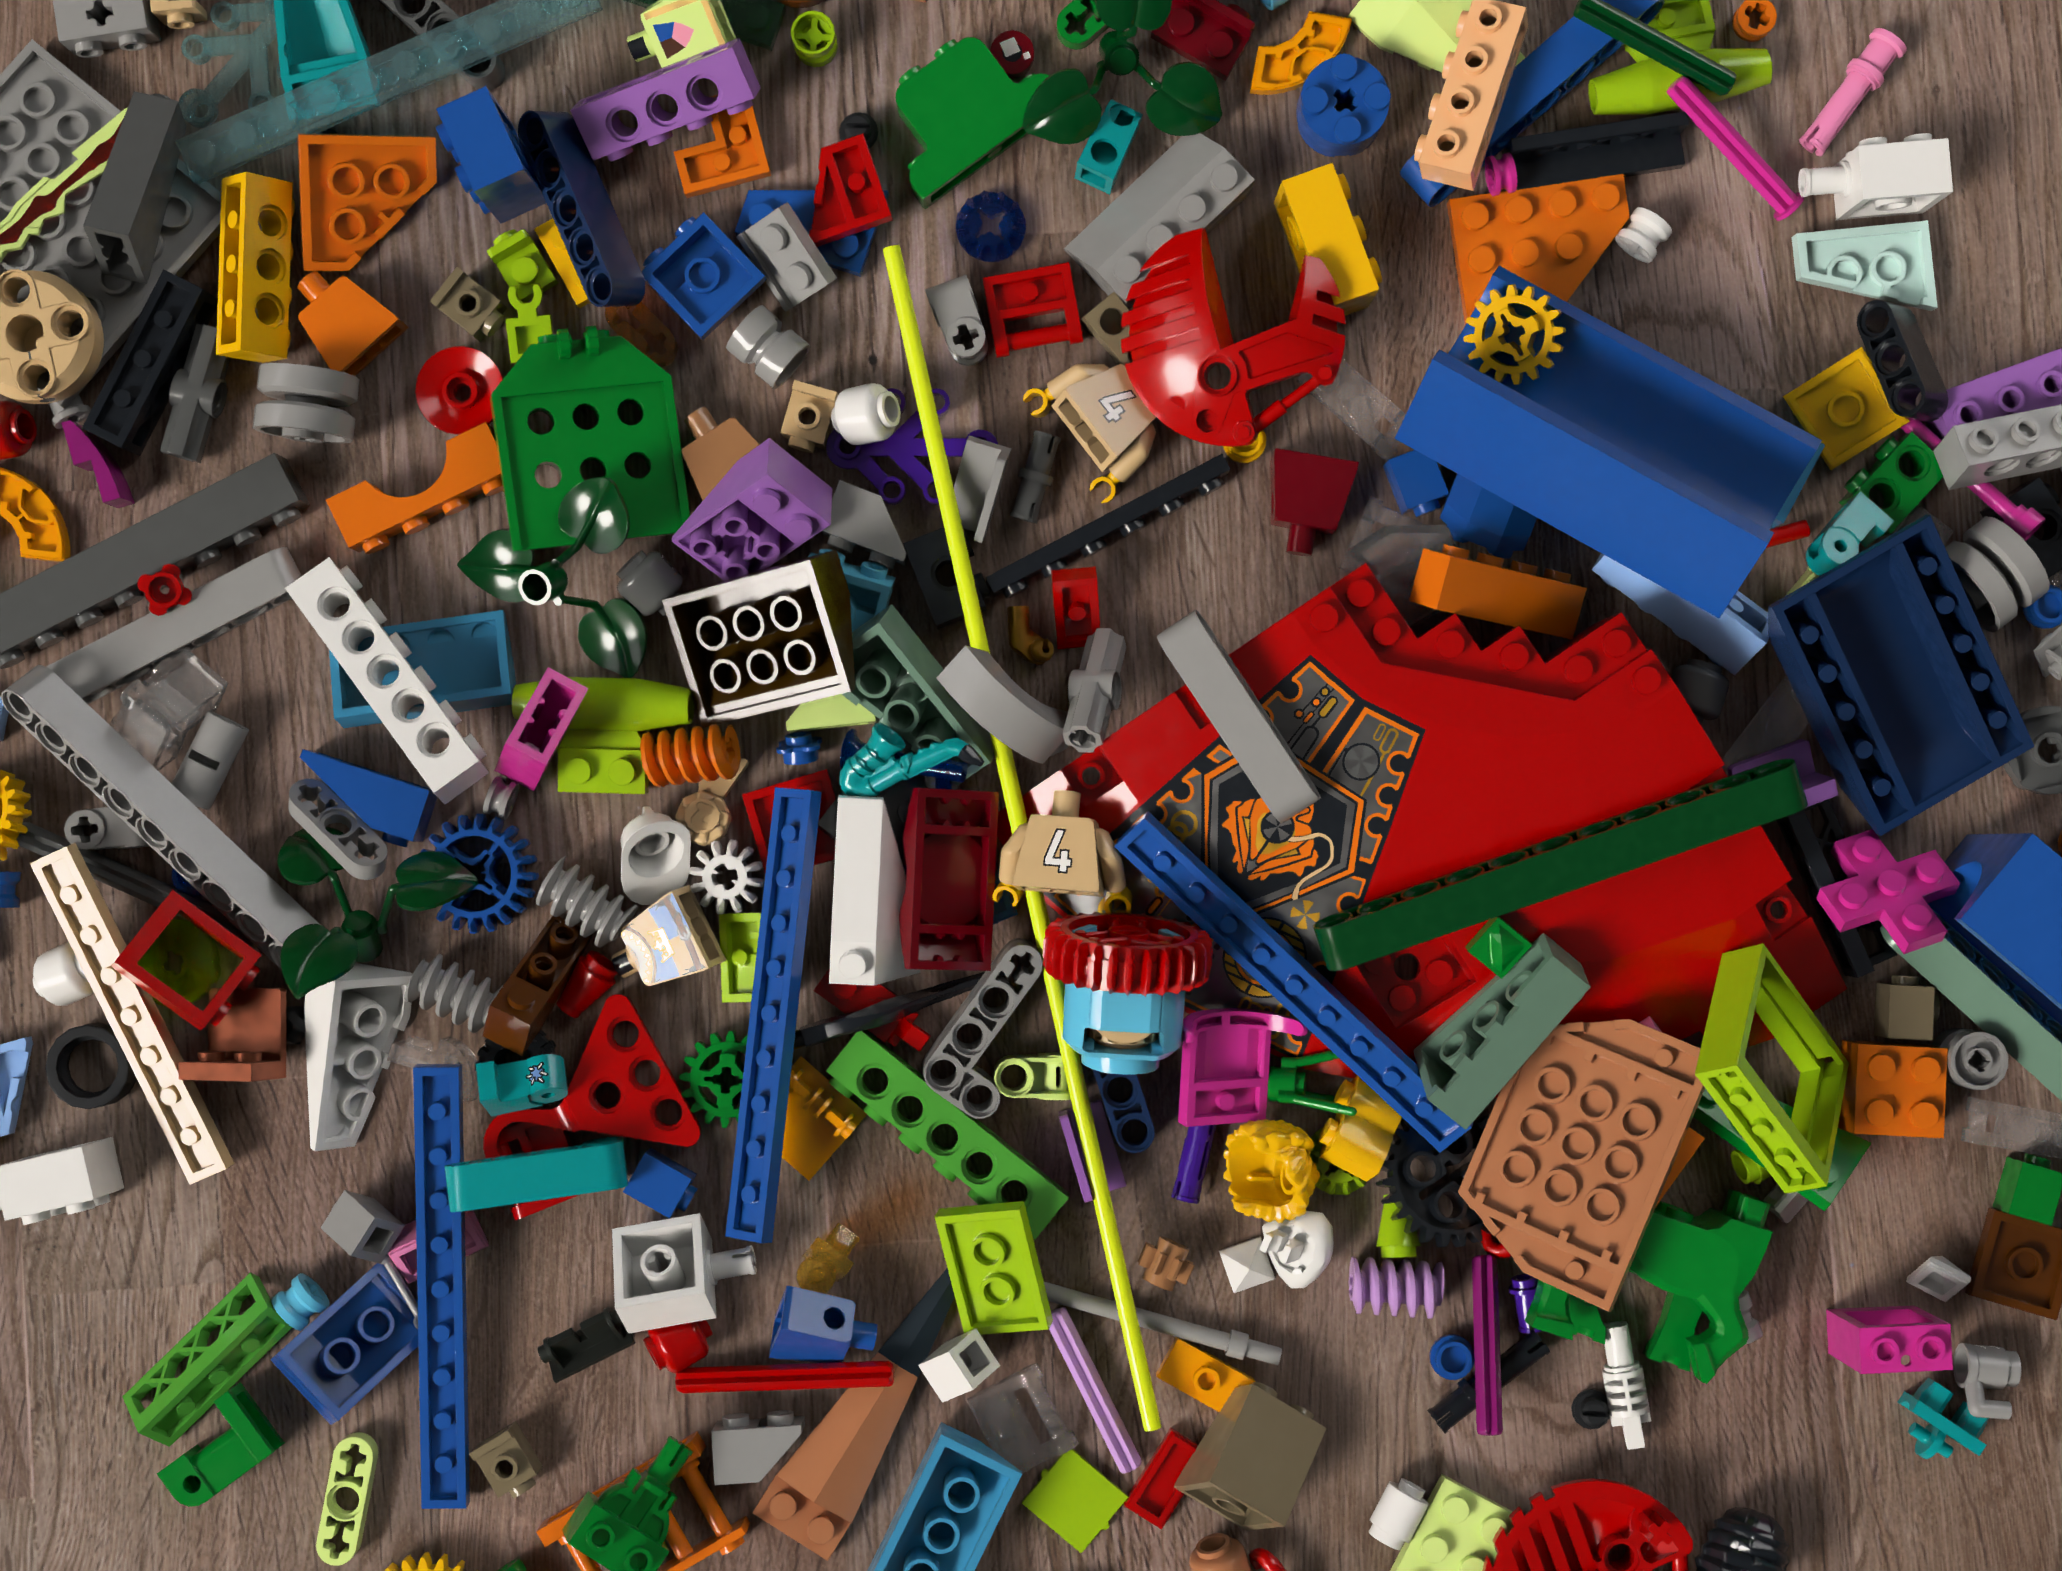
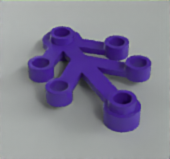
M895 388L887 389L900 398V412L902 414L906 408V400L903 393ZM934 388L932 389L933 396L938 395L945 400L944 407L937 410L938 417H941L948 412L950 400L944 390ZM918 410L888 439L856 445L855 451L851 454H844L840 451V445L845 440L840 433L833 430L829 435L826 450L832 463L846 470L857 468L879 490V495L885 503L889 505L900 503L905 497L906 489L899 478L888 477L871 457H890L923 490L924 497L930 504L939 505L938 498H932L928 494V488L934 484L933 475L915 458L928 457L925 439L916 438L923 431ZM975 430L969 433L966 438H943L947 457H962L969 435L998 444L995 436L986 430ZM890 483L899 485L901 488L900 494L896 498L886 497L884 495L886 485Z

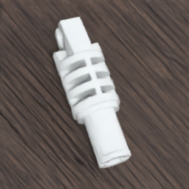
M1626 1321L1608 1322L1604 1324L1606 1327L1604 1346L1607 1364L1604 1365L1602 1374L1612 1427H1623L1628 1450L1644 1448L1645 1442L1641 1423L1651 1422L1652 1420L1643 1367L1638 1360H1634L1628 1323Z

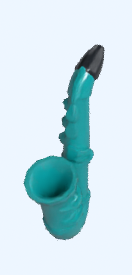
M875 723L872 727V735L868 743L846 760L840 771L839 784L842 791L848 796L874 797L903 779L908 780L954 756H958L960 760L968 764L982 766L984 760L970 744L959 738L945 739L944 742H932L929 747L918 749L916 754L910 752L903 755L901 759L896 760L894 754L902 751L906 746L903 738L889 726Z

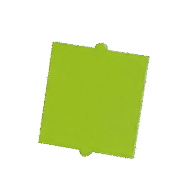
M1068 1445L1049 1469L1041 1471L1042 1478L1022 1500V1504L1077 1551L1082 1553L1101 1529L1107 1530L1109 1528V1520L1127 1500L1128 1495Z

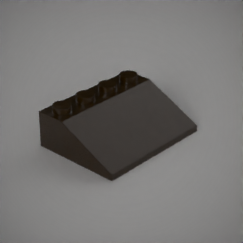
M837 550L700 586L662 600L702 728L711 724H720L855 690L850 592Z

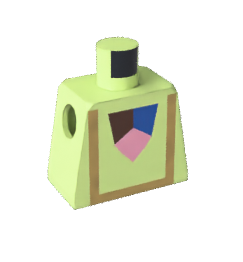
M658 0L640 14L645 30L628 36L627 44L636 62L657 56L663 68L736 39V36L721 0Z

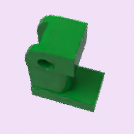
M241 1382L213 1401L231 1428L203 1449L197 1444L157 1473L171 1495L180 1504L190 1507L205 1503L285 1443Z

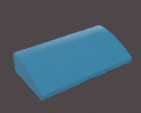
M504 610L383 627L389 636L397 632L408 646L412 654L405 659L415 670L421 665L437 687L430 693L438 703L446 699L455 712L512 705V693L516 685V677ZM374 637L363 639L358 646V651L370 648L374 642ZM329 650L334 719L343 728L382 723ZM399 670L388 672L382 680V685L393 683L399 676ZM424 704L412 706L407 713V719H414L420 716L424 710Z

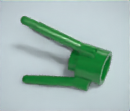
M1331 1050L1301 1057H1282L1281 1066H1270L1268 1079L1269 1102L1297 1104L1354 1116L1357 1113L1354 1107L1335 1103V1096L1306 1091V1072H1298V1067L1338 1059Z

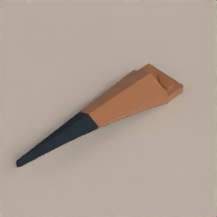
M946 1268L870 1360L890 1361L893 1363L895 1372L893 1385L890 1387L847 1388L777 1471L752 1512L827 1561L854 1520L920 1375L921 1369L918 1365L928 1357L955 1298L948 1268Z

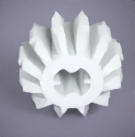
M729 840L726 855L721 843L713 841L711 842V849L714 858L702 850L696 854L697 858L706 866L704 868L690 867L689 874L702 876L703 882L691 885L690 889L693 893L704 889L708 891L700 901V905L703 907L709 906L715 898H718L716 904L717 914H724L726 912L728 899L735 913H740L743 911L741 895L750 903H755L758 900L756 894L748 889L749 886L764 887L765 880L752 878L751 872L763 868L762 862L757 861L749 865L746 863L754 853L752 847H746L739 856H736L738 851L737 840ZM723 865L728 870L737 871L738 879L732 880L735 886L729 889L727 884H719L717 882V874L723 873L719 870Z

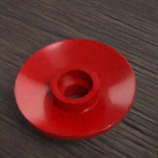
M465 346L445 348L431 356L422 366L415 386L417 404L423 416L434 427L449 434L460 435L484 422L490 424L493 421L490 397L503 380V377L497 365L483 352ZM462 386H468L471 390L470 397L465 401H459L456 396L457 390Z

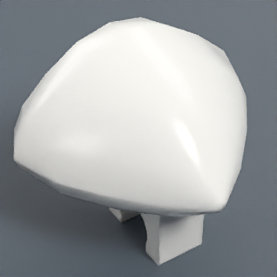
M1306 1211V1214L1300 1217L1297 1216L1294 1220L1289 1221L1286 1219L1283 1223H1278L1274 1220L1262 1226L1264 1239L1259 1250L1264 1253L1268 1252L1278 1275L1291 1289L1307 1287L1328 1266L1334 1247L1333 1226L1323 1213Z

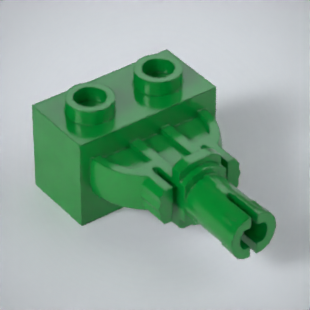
M669 1436L666 1444L648 1470L645 1469L644 1472L640 1473L639 1470L632 1468L624 1482L612 1485L599 1497L588 1491L562 1529L567 1543L611 1571H657L670 1552L664 1540L669 1529V1511L678 1499L676 1494L670 1491L671 1488L669 1486L693 1451L682 1442L679 1444L677 1439Z

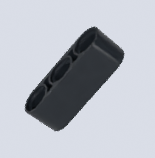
M1872 300L1867 302L1858 314L1857 327L1890 408L1897 415L1924 422H1932L1939 419L1947 409L1948 394L1915 315L1910 309L1887 301ZM1889 316L1888 325L1884 329V322ZM1905 354V361L1900 368V360ZM1921 392V401L1916 407V398Z

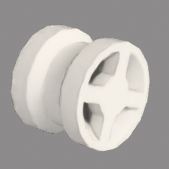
M1637 207L1630 216V225L1618 232L1615 241L1630 256L1642 262L1650 263L1657 255V246L1660 242L1668 240L1672 234V229L1656 213L1642 207Z

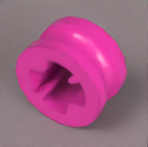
M1510 152L1502 154L1501 159H1496L1494 156H1488L1485 159L1486 183L1492 196L1500 195L1503 189L1508 193H1513L1517 190V170Z

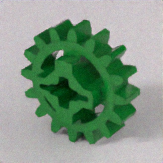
M734 1030L728 1031L726 1041H722L721 1036L717 1032L710 1034L711 1046L708 1047L705 1043L699 1041L695 1044V1048L699 1053L698 1057L688 1055L684 1058V1061L692 1068L691 1072L680 1074L679 1079L690 1082V1088L681 1094L683 1098L694 1096L696 1102L690 1110L692 1113L702 1109L707 1111L704 1121L707 1124L712 1123L717 1116L721 1117L722 1128L730 1127L732 1117H736L738 1122L739 1108H736L741 1094L742 1082L731 1086L729 1091L725 1082H720L719 1079H711L710 1077L726 1073L728 1067H730L733 1076H739V1079H743L744 1064L741 1062L740 1052L746 1054L748 1035L739 1042L737 1041V1033ZM722 1050L719 1063L712 1069H702L706 1060L712 1054ZM702 1087H708L715 1094L717 1105L713 1104L706 1097Z

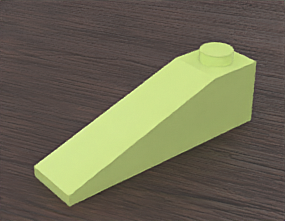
M1360 0L1347 18H1352L1351 24L1379 49L1391 54L1394 52L1418 62L1417 65L1429 71L1432 68L1442 73L1448 52L1456 51L1460 39L1456 37V28L1460 14L1463 10L1469 11L1472 0ZM1521 52L1515 66L1526 58Z

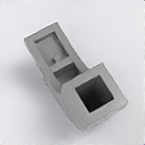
M965 645L936 677L953 699L976 722L1019 754L1043 764L1050 756L1064 751L1069 746L1065 744L1062 734L1068 711L1049 707L1030 696L1005 673L989 652Z

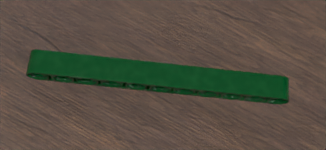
M1775 760L1329 915L1317 921L1313 925V929L1327 969L1330 971L1348 969L1792 815L1808 806L1795 760Z

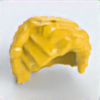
M1262 1119L1241 1124L1237 1130H1234V1133L1227 1136L1226 1146L1228 1149L1224 1150L1223 1155L1226 1159L1227 1170L1224 1172L1223 1178L1231 1182L1228 1192L1234 1196L1231 1201L1236 1211L1248 1217L1262 1218L1266 1222L1275 1220L1278 1223H1283L1286 1219L1289 1221L1294 1220L1297 1216L1300 1217L1306 1214L1309 1197L1313 1195L1315 1185L1320 1178V1173L1317 1170L1316 1163L1310 1157L1315 1143L1299 1126L1295 1127L1293 1124L1281 1119L1277 1121Z

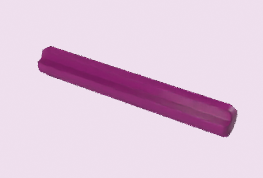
M1477 1255L1472 1259L1476 1424L1478 1434L1497 1436L1503 1432L1498 1263L1495 1256Z

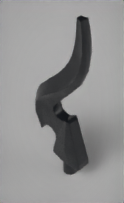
M1000 971L999 975L1005 977L1004 972ZM985 972L896 996L859 1011L822 1019L802 1026L799 1030L795 1031L794 1050L804 1046L808 1048L845 1034L872 1029L897 1021L925 1007L972 990Z

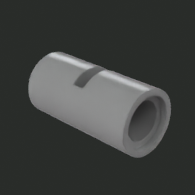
M207 711L171 784L195 806L210 810L249 729L222 715Z

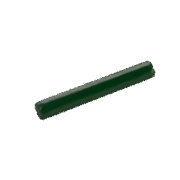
M1579 0L1573 13L1576 18L1720 96L1727 95L1735 84L1737 78L1735 72L1603 0Z

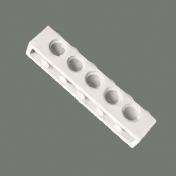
M328 557L285 587V589L433 793L444 804H447L489 773L480 761L487 754L471 733L464 738L455 727L462 720L446 699L438 703L430 693L437 686L423 667L420 665L414 670L405 659L412 652L397 632L389 636L383 629L381 624L387 621V618L371 598L364 603L356 591L362 588L363 585L347 565L339 569L331 558ZM350 604L348 611L343 616L333 617L335 610L340 605ZM374 637V642L370 648L358 651V646L363 639ZM399 670V676L393 683L382 685V680L388 672ZM424 704V710L420 716L415 719H407V713L412 706ZM449 738V745L443 752L432 754V746L437 740Z

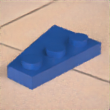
M749 190L735 229L736 236L786 202L789 203L809 234V231L812 230L815 209L813 203L815 190ZM883 190L887 201L889 196L888 190ZM878 226L817 248L830 267L861 277Z

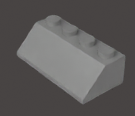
M1203 134L1182 136L1064 248V251L1108 296L1115 292L1129 309L1134 305L1135 300L1126 302L1128 292L1133 284L1143 281L1147 277L1150 270L1140 272V270L1152 254L1178 234L1199 228H1205L1208 234L1251 193L1255 179L1223 146Z

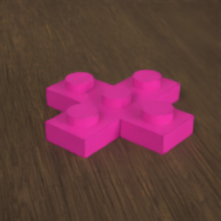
M1873 829L1834 842L1830 853L1848 876V879L1821 887L1816 899L1840 933L1879 920L1903 954L1943 941L1948 930L1928 903L1955 894L1960 882L1936 850L1897 862Z

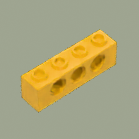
M250 172L235 174L221 180L216 355L259 363L287 359L288 348L291 342L288 323L289 305L292 300L290 262L294 252L291 242L292 217L295 211V203L292 198L293 182ZM258 220L261 224L262 231L258 225ZM257 265L259 266L260 274L258 273ZM255 307L258 311L259 319L256 316Z

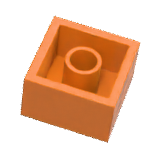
M1842 1040L1841 1052L1849 1062L1838 1128L1853 1134L1944 1138L1948 1048L1929 1044Z

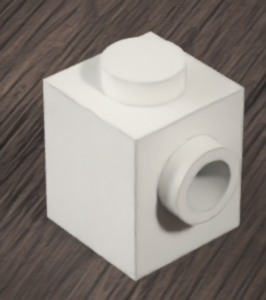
M975 1328L946 1341L918 1366L943 1403L974 1390L999 1368L1000 1364Z

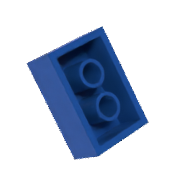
M487 86L436 108L442 124L436 126L438 135L448 152L451 151L457 164H461L454 168L465 192L470 193L475 204L479 203L485 215L492 213L502 224L546 204L516 129Z

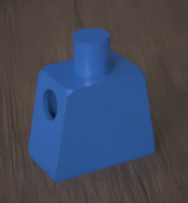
M786 1286L774 1318L769 1358L815 1363L842 1362L849 1347L874 1350L878 1325L854 1320L856 1303L853 1300Z

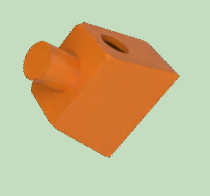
M313 271L307 274L297 286V289L310 302L299 313L298 319L326 364L332 370L356 376L409 328L396 315L344 275L330 285L318 271Z

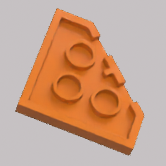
M298 133L302 269L304 271H350L362 259L361 257L379 239L381 240L405 215L409 208L437 183L436 137Z

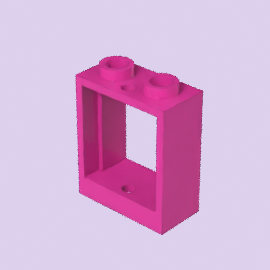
M1915 1305L1826 1309L1828 1354L1860 1374L1953 1370L1951 1324ZM1904 1355L1910 1357L1907 1365H1902L1901 1358Z

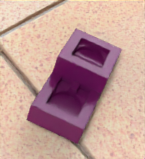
M71 420L61 422L73 465L87 471L94 470L103 503L116 508L135 504L124 474L104 444L93 433L83 429L82 425Z

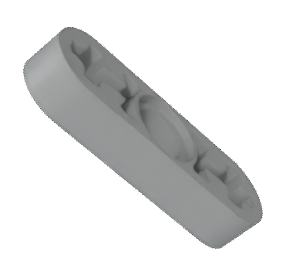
M302 779L291 786L288 803L290 815L350 875L362 880H371L379 877L385 871L388 852L385 842L327 785L316 779ZM317 800V806L312 801ZM332 823H342L350 831L343 835H333L325 827ZM358 852H360L364 857L359 859Z

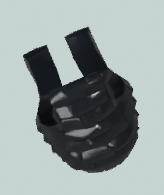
M1746 1507L1731 1508L1721 1518L1715 1519V1528L1706 1532L1707 1541L1700 1546L1701 1553L1695 1557L1696 1571H1786L1790 1562L1786 1554L1789 1544L1785 1540L1784 1530L1779 1523L1770 1515Z

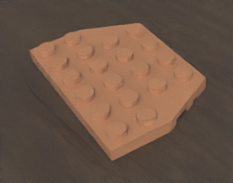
M1631 1019L1558 1024L1500 1090L1458 1193L1468 1206L1478 1214L1491 1234L1496 1236L1514 1258L1513 1261L1523 1273L1603 1310L1612 1312L1705 1090V1087L1695 1075L1701 1048Z

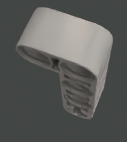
M1016 938L1003 946L991 963V971H985L927 1051L922 1062L926 1084L941 1097L976 1119H984L991 1116L1000 1104V1094L995 1086L993 1077L978 1067L976 1062L1042 971L1043 961L1037 947L1026 939ZM1028 952L1027 957L1031 965L1028 968L1024 966L1017 968L1012 975L1017 986L1013 987L1005 977L999 975V972L1003 971L1009 977L1015 967L1011 959L1012 956L1016 954L1022 957ZM993 987L1004 989L1007 992L1005 1002L998 1007L987 1006L983 1002V996L988 989ZM967 1023L978 1025L981 1029L979 1038L972 1043H964L957 1038L959 1028ZM939 1060H948L955 1065V1070L950 1077L939 1079L931 1074L932 1065ZM977 1085H984L991 1090L989 1099L981 1104H974L967 1099L969 1090Z

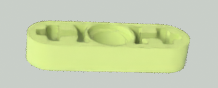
M355 1432L349 1434L338 1443L333 1453L316 1541V1550L319 1557L329 1565L339 1566L347 1563L361 1547L378 1459L377 1443L366 1433ZM355 1444L359 1445V1452L366 1455V1458L356 1465L354 1476L340 1477V1473L346 1475L352 1466V1456L347 1455L346 1451H349ZM350 1487L357 1492L359 1504L356 1509L344 1510L337 1504L336 1493L339 1488ZM354 1520L355 1524L349 1522L344 1527L342 1536L343 1541L349 1543V1546H346L340 1553L336 1552V1545L329 1542V1539H332L338 1533L341 1521Z

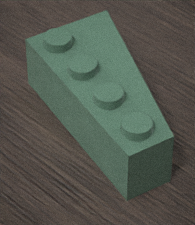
M892 604L852 632L855 690L843 693L844 697L855 705L860 703L880 719L878 723L887 725L912 745L911 750L917 753L918 749L929 747L932 742H944L945 739L959 738L970 744L984 760L982 766L968 764L960 760L958 756H954L934 766L936 770L955 785H958L991 763L994 757V750L990 733L976 722L937 680L936 677L944 669Z
M1542 933L1531 943L1532 946L1502 979L1496 975L1413 1050L1427 1100L1465 1130L1591 987L1581 963L1545 933Z

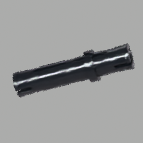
M1533 1329L1531 1333L1500 1355L1502 1388L1542 1357L1551 1353L1547 1345L1540 1342L1542 1339ZM1475 1375L1468 1381L1465 1378L1457 1383L1459 1388L1433 1408L1427 1410L1444 1434L1476 1409Z

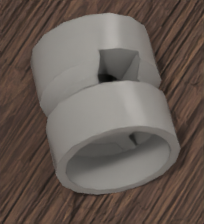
M760 305L750 312L739 324L727 342L726 349L744 364L755 363V374L775 390L783 385L798 369L807 356L810 345L792 329L781 332L782 322L766 307Z
M1951 1028L1942 1032L1932 1044L1948 1048L1946 1082L1973 1090L1989 1089L1996 1086L2005 1077L2009 1067L2008 1053L2004 1044L1996 1036L1986 1032L1966 1028Z

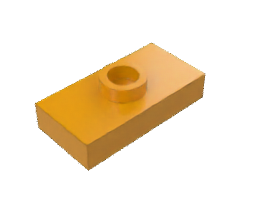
M1178 1337L1175 1338L1156 1372L1157 1378L1218 1412L1221 1411L1234 1388L1256 1382L1253 1377L1191 1342Z

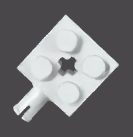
M1930 133L1910 135L1904 138V142L1887 143L1886 137L1864 139L1859 142V145L1854 150L1847 152L1846 156L1834 167L1802 168L1798 176V188L1801 197L1834 194L1836 220L1920 214L1926 212L1953 192L1948 138L1932 139V134Z
M113 1137L33 1155L0 1165V1211L2 1210L5 1221L21 1217L23 1225L47 1220L51 1216L66 1212L68 1215L93 1209L95 1206L111 1202L109 1194L124 1189Z
M700 1213L612 1229L615 1310L628 1334L717 1318L715 1285H717L718 1280L748 1274L754 1275L757 1272L756 1266H753L756 1265V1258L752 1245L745 1248L713 1253L712 1238Z

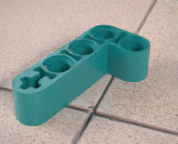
M622 1136L584 1141L582 1145L463 1161L444 1166L450 1212L470 1211L608 1191L628 1186V1173Z

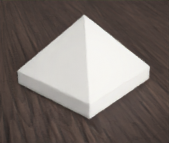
M1261 1236L1219 1250L1233 1293L1275 1279L1267 1253L1259 1250L1262 1244Z
M1931 1256L1907 1276L1906 1282L1947 1302L1970 1283L1971 1276L1945 1257Z

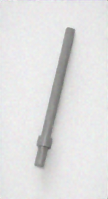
M1044 1281L1049 1302L1120 1321L1116 1301ZM1135 1307L1139 1327L1225 1351V1356L1243 1360L1244 1356L1274 1365H1278L1280 1362L1282 1348L1249 1339V1334L1233 1329H1231L1230 1333Z

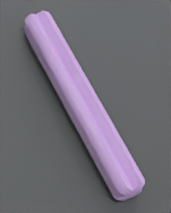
M1061 1307L1051 1311L1053 1322L1049 1330L1119 1471L1125 1474L1135 1470L1141 1465V1458L1067 1309Z

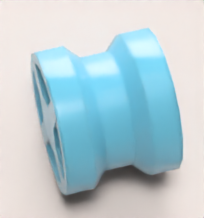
M303 1273L298 1274L291 1280V1287L287 1291H280L272 1297V1305L278 1315L289 1326L299 1331L310 1324V1317L314 1313H321L330 1305L323 1289L313 1279Z

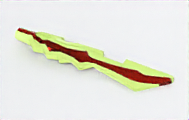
M127 108L122 110L72 152L78 160L55 179L43 177L15 203L8 216L0 222V264L7 253L23 249L30 236L40 235L45 220L65 213L66 195L103 174Z

